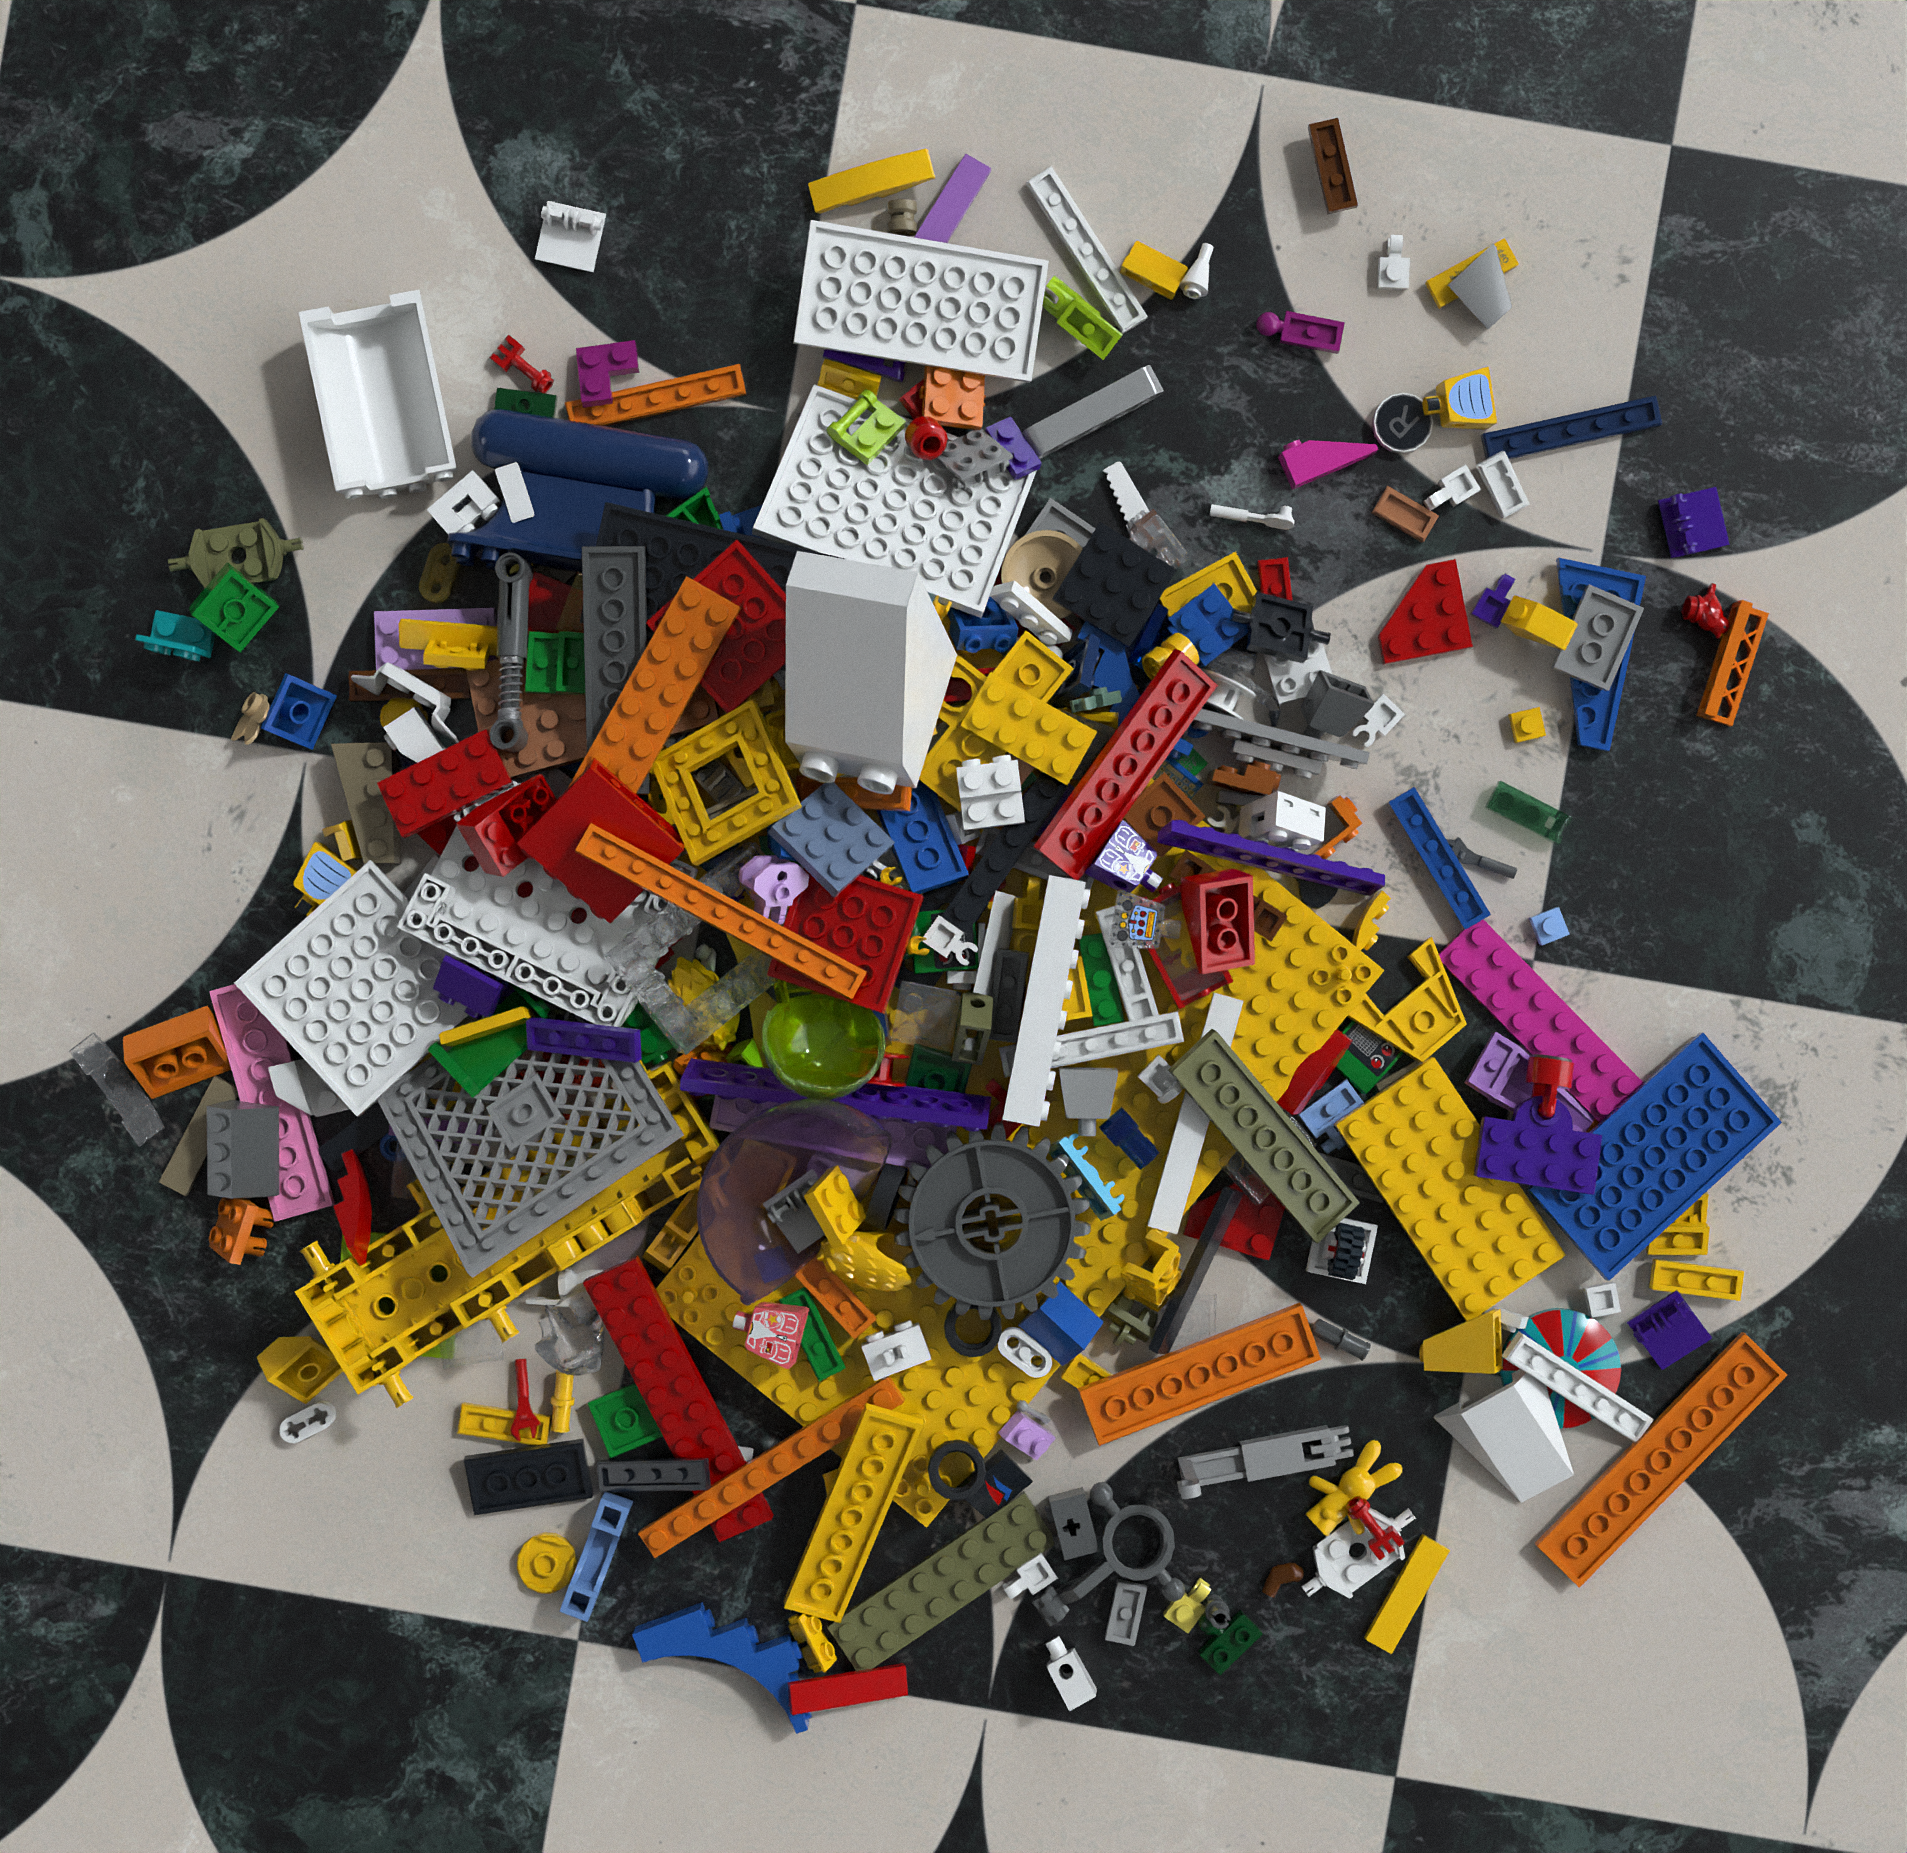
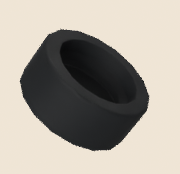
M954 1303L947 1312L944 1323L945 1337L951 1348L959 1354L968 1357L983 1356L992 1351L999 1342L1002 1332L1001 1317L996 1307H993L989 1318L991 1323L989 1336L985 1341L971 1345L963 1342L956 1333L955 1323L959 1315L956 1313V1303ZM971 1304L969 1310H979L978 1305Z
M962 1440L946 1441L936 1447L930 1456L928 1464L929 1480L935 1491L944 1498L956 1501L967 1499L977 1493L984 1482L986 1473L984 1459L978 1449L969 1442ZM949 1453H964L974 1463V1476L964 1487H949L943 1483L939 1476L940 1462Z

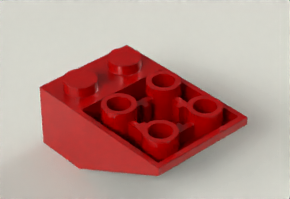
M538 774L479 805L458 821L456 826L484 873L504 877L528 858L521 852L520 846L517 845L521 833L524 830L527 831L557 799L544 776Z

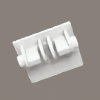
M547 201V206H543L541 212L543 224L535 260L594 272L606 214Z
M1311 641L1308 648V657L1304 663L1263 654L1274 687L1272 688L1274 699H1277L1279 704L1306 697L1320 670L1332 674L1322 643Z

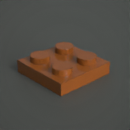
M1164 772L1139 795L1123 819L1162 858L1173 846L1157 843L1158 831L1171 820H1184L1188 824L1196 826L1206 816Z

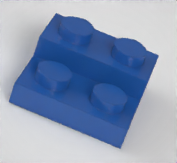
M1212 584L1166 620L1169 625L1166 630L1170 636L1174 633H1181L1192 642L1199 655L1198 664L1202 668L1248 633L1246 624L1230 621V615L1234 608L1215 584Z
M991 597L988 599L982 618L950 607L947 613L951 621L949 633L957 650L976 653L981 649H994L998 652H1005L1016 644L1019 628L1014 617L1008 611L1003 610Z

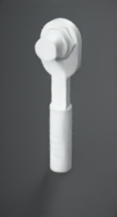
M1211 505L1210 516L1242 522L1247 520L1260 522L1266 526L1284 530L1294 527V519L1291 514L1292 508L1289 506H1281L1278 514L1261 515L1249 513L1248 510Z

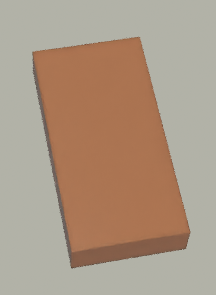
M1389 486L1385 488L1371 512L1422 543L1439 517L1436 513Z

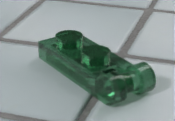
M1502 781L1497 782L1485 806L1486 809L1557 845H1560L1563 839L1561 834L1565 826L1569 827L1573 819L1562 811ZM1549 817L1555 821L1551 829L1544 826Z

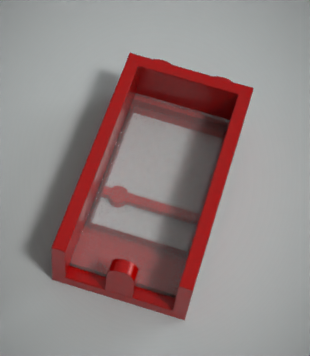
M1174 882L1157 890L1160 896L1151 901L1145 896L1132 903V908L1135 905H1142L1158 911L1154 939L1142 942H1146L1144 946L1175 1006L1180 1010L1186 1005L1234 981L1228 970L1200 974L1193 952L1187 955L1186 959L1190 967L1185 968L1180 961V949L1178 948L1171 952L1161 933L1156 932L1158 929L1157 925L1183 911L1181 885L1176 887Z

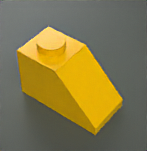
M1515 595L1501 620V623L1516 636L1564 651L1578 626L1577 622L1538 602Z

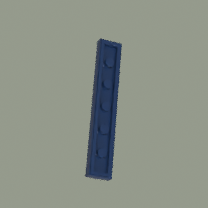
M1655 395L1483 433L1481 441L1485 459L1505 451L1510 460L1659 427L1662 425V419Z

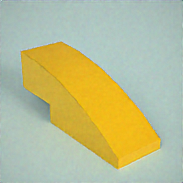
M699 1190L689 1191L642 1256L665 1274L668 1273L711 1213L709 1205Z

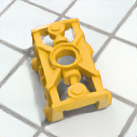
M1151 1227L1144 1240L1148 1245V1251L1152 1253L1147 1261L1154 1266L1153 1273L1127 1262L1120 1274L1121 1278L1126 1281V1288L1123 1291L1124 1297L1128 1300H1136L1146 1307L1159 1312L1172 1298L1183 1270L1179 1268L1181 1254L1178 1252L1179 1246L1164 1237L1160 1230Z

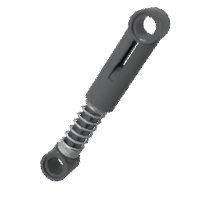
M510 552L500 556L495 566L496 574L499 577L496 657L500 658L499 663L502 665V668L499 670L502 673V676L499 678L502 684L498 686L501 689V693L498 694L501 698V701L498 702L501 709L498 710V720L491 727L490 740L499 749L510 753H517L524 749L528 742V732L523 727L522 713L519 711L522 709L519 707V701H522L519 697L520 693H522L520 685L523 684L520 682V677L523 676L520 674V669L523 668L521 666L524 664L523 660L527 659L529 583L533 579L534 571L530 562L516 553ZM519 564L517 575L510 577L512 566ZM513 729L514 737L509 743H506L504 740L505 733Z

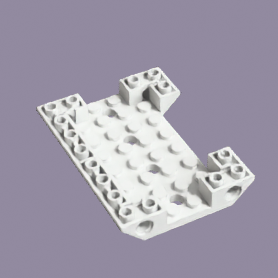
M513 781L514 785L462 811L457 812L453 819L456 822L460 821L463 817H465L479 805L510 790L511 788L519 785L520 783ZM456 826L431 876L424 873L397 928L593 1024L621 1027L634 1010L684 910L644 890L610 924L604 918L599 919L591 912L590 906L582 899L574 898L561 881L548 876L543 866L535 859L527 858L504 877L484 873L480 865L477 870L468 872L464 868V862L468 857L474 856ZM674 859L669 864L694 879L696 878L698 869L677 859ZM523 882H530L533 885L532 894L526 898L519 897L517 892L519 885ZM577 908H584L587 911V918L581 924H575L571 920V914ZM630 934H637L641 938V944L635 950H629L625 947V939Z

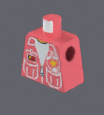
M761 1302L755 1306L752 1315L737 1311L733 1321V1328L748 1333L745 1342L747 1350L783 1368L789 1369L797 1360L809 1308Z

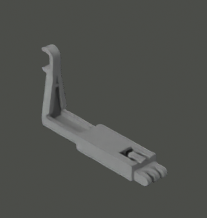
M1327 1425L1239 1441L1240 1446L1178 1457L1182 1479L1177 1482L1179 1494H1181L1182 1499H1190L1200 1496L1202 1494L1200 1486L1241 1478H1246L1250 1482L1336 1465L1335 1460L1354 1456L1353 1449H1340L1342 1446L1352 1444L1351 1438H1338V1435L1349 1433V1427L1344 1425L1328 1428ZM1321 1439L1322 1445H1309L1311 1454L1304 1455L1302 1443Z

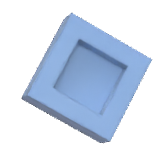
M1554 907L1529 918L1539 945H1545L1570 935L1559 907Z

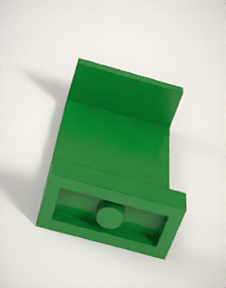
M507 982L514 992L497 1006L492 1015L494 1016L518 1007H526L534 1011L536 1018L551 1019L547 1015L551 1009L540 997L534 1001L531 998L532 993ZM526 1023L453 1046L448 1052L437 1041L427 1050L465 1091L474 1098L527 1049Z

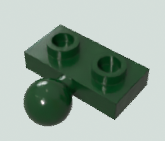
M1241 1610L1228 1622L1229 1625L1223 1629L1215 1628L1207 1619L1205 1612L1199 1618L1200 1629L1205 1634H1214V1636L1198 1652L1219 1675L1226 1671L1263 1635L1262 1631Z

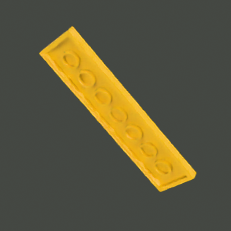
M865 1403L784 1599L785 1609L841 1623L923 1429V1419Z

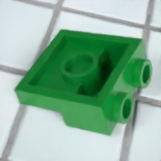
M668 982L639 998L634 1010L622 1024L624 1028L640 1029L641 1060L644 1064L651 1062L655 1066L668 1058L666 1053L668 1050L676 1046L680 1051L694 1043L689 1039L688 1035L680 1031V1026L670 1017L674 1011L669 998Z

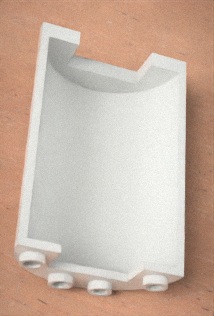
M420 290L389 295L391 302L389 304L333 314L329 306L299 312L335 490L338 493L344 494L345 499H355L363 495L379 494V498L385 499L397 496V491L408 489L410 493L422 492L427 490L426 485L453 479V474L457 470Z

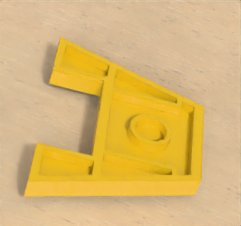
M1432 937L1426 939L1407 956L1425 978L1421 984L1384 1015L1365 994L1347 1016L1419 1063L1424 1062L1467 1025Z

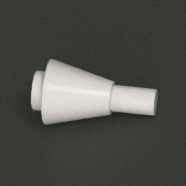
M1202 244L1198 259L1195 260L1179 285L1184 295L1189 298L1199 299L1208 294L1209 260L1214 248L1211 244Z

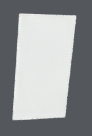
M995 891L973 990L974 993L992 996L997 952L999 948L1009 949L1013 931L1014 899L1017 896Z

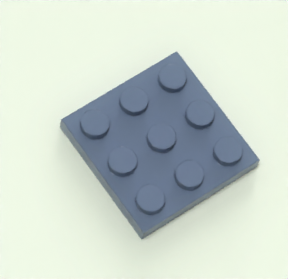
M834 782L822 784L801 802L802 808L780 819L768 831L833 897L837 896L890 850L895 843Z

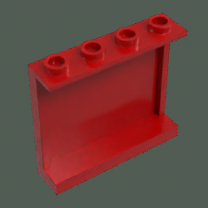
M593 758L577 780L527 831L524 830L521 833L517 845L520 846L521 852L526 857L535 859L540 863L548 876L561 881L574 898L582 899L589 905L591 912L599 919L604 918L611 924L645 889L576 853L575 850L590 823L668 865L684 850L685 846L678 830L596 758Z

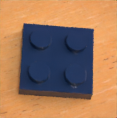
M1090 633L1063 654L1062 659L1072 666L1074 670L1051 697L1049 705L1056 709L1064 708L1068 704L1070 705V701L1075 700L1084 692L1087 693L1092 688L1095 680L1093 676L1094 667L1100 657V652H1098L1100 638Z

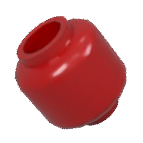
M921 416L915 418L906 428V444L916 457L922 460H933L945 451L948 442L947 434L936 419L929 416Z

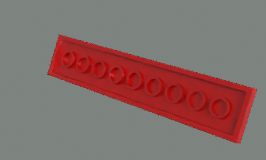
M637 1255L586 1278L583 1285L675 1458H708L711 1485L746 1464L747 1462L639 1256ZM692 1490V1492L694 1493V1495H696V1494L700 1493L701 1491H703V1490ZM760 1492L712 1522L710 1526L718 1541L721 1542L772 1520L774 1514L763 1493Z

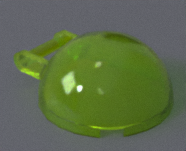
M775 979L774 986L777 1004L771 1011H767L762 1026V1051L770 1070L777 1080L787 1089L798 1095L816 1100L842 1098L857 1091L871 1080L883 1060L886 1048L884 1030L880 1020L872 1010L827 995L809 994L789 999L788 993L815 991Z

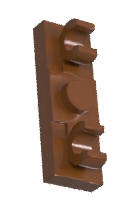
M1334 118L1309 124L1308 132L1327 215L1357 208L1358 202L1339 119Z

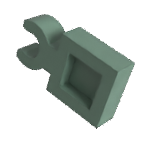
M1107 687L1089 690L1090 696L1070 701L1072 713L1120 703L1122 702L1120 690L1108 692Z

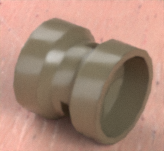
M895 199L888 202V214L891 215V220L888 222V233L902 236L916 235L917 223L914 221V215L917 213L916 201Z

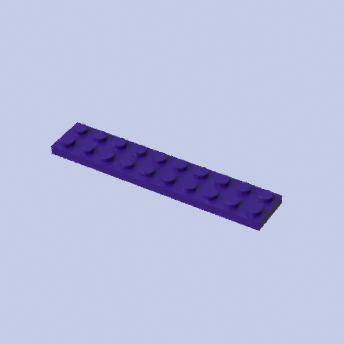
M693 1058L690 1059L680 1080V1090L688 1091L690 1095L694 1096L713 1094L725 1100L745 1098L756 1104H763L767 1101L776 1102L780 1106L793 1108L797 1105L807 1106L811 1110L824 1112L828 1109L838 1110L842 1114L849 1116L862 1113L881 1120L893 1117L901 1118L906 1123L924 1121L932 1122L937 1127L962 1126L963 1129L968 1131L987 1129L992 1098L991 1096L912 1086L899 1087L849 1081L842 1077Z

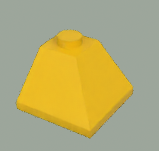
M311 1336L278 1337L257 1356L267 1381L304 1404H307L343 1372L331 1350Z

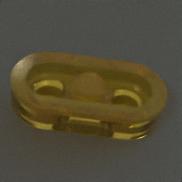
M446 543L437 544L430 550L419 583L421 595L433 603L443 602L449 597L459 568V564L456 563V557L451 555V547ZM443 555L450 556V562L446 565H442L440 561ZM435 583H440L441 590L438 593H433L431 590L432 585Z

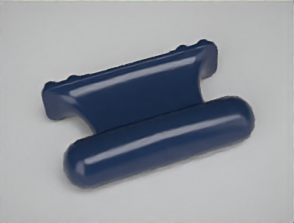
M504 409L488 410L476 420L471 431L473 453L483 465L493 469L517 462L535 515L512 523L504 499L498 511L485 525L471 532L449 533L447 543L452 549L451 555L456 557V563L463 566H474L475 557L481 558V561L486 562L487 569L496 571L495 566L499 557L511 552L516 553L530 562V564L582 573V547H596L605 502L654 513L656 496L675 500L690 499L700 492L705 485L708 477V461L705 453L697 445L687 440Z

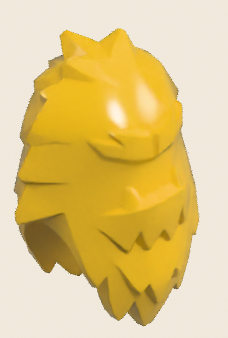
M681 956L678 957L677 967L675 970H672V980L668 979L669 998L674 1011L670 1017L680 1026V1031L689 1036L691 1041L702 1046H711L714 1050L719 1048L723 1051L728 1042L736 1041L735 1033L740 1019L739 1009H736L735 999L731 996L729 984L723 985L716 973L712 970L708 971L696 958L691 962Z
M855 1230L842 1246L832 1248L828 1239H825L821 1242V1248L816 1257L817 1261L824 1263L827 1272H832L839 1278L854 1282L864 1288H873L879 1291H899L914 1280L906 1273L907 1268L900 1264L902 1259L913 1251L912 1246L896 1244L894 1240L896 1233L890 1231Z

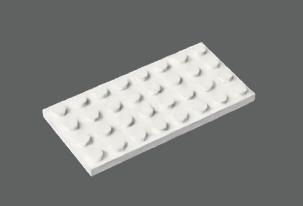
M811 220L793 344L1030 383L1032 381L1049 261Z

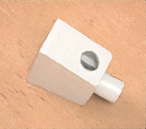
M1060 1636L1046 1642L1044 1647L1051 1658L1047 1662L1046 1667L1068 1710L1071 1711L1096 1697L1097 1688L1075 1648L1066 1650ZM1069 1664L1073 1671L1064 1673L1060 1666Z

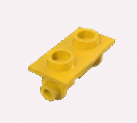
M804 1613L800 1616L799 1614L788 1618L790 1623L788 1628L795 1641H798L799 1644L805 1641L808 1643L807 1646L801 1648L808 1668L813 1669L814 1673L826 1672L837 1660L833 1645L828 1641L822 1629L819 1617Z

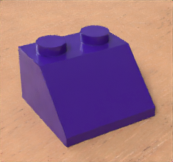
M445 955L433 986L434 990L440 992L437 997L438 999L452 1006L457 1001L466 1006L465 1013L478 1020H481L483 1016L490 1017L493 1015L508 986L448 955Z

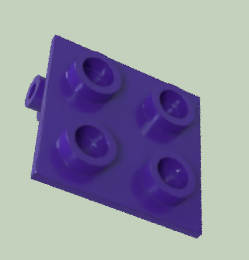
M1716 487L1687 494H1675L1670 496V498L1658 500L1671 558L1730 545Z
M1677 1290L1627 1321V1324L1634 1332L1633 1335L1636 1340L1644 1345L1662 1370L1712 1339V1336Z

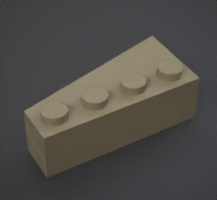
M387 742L331 744L364 864L370 860L375 864H401V835L377 785V782L399 772L398 749L393 751Z

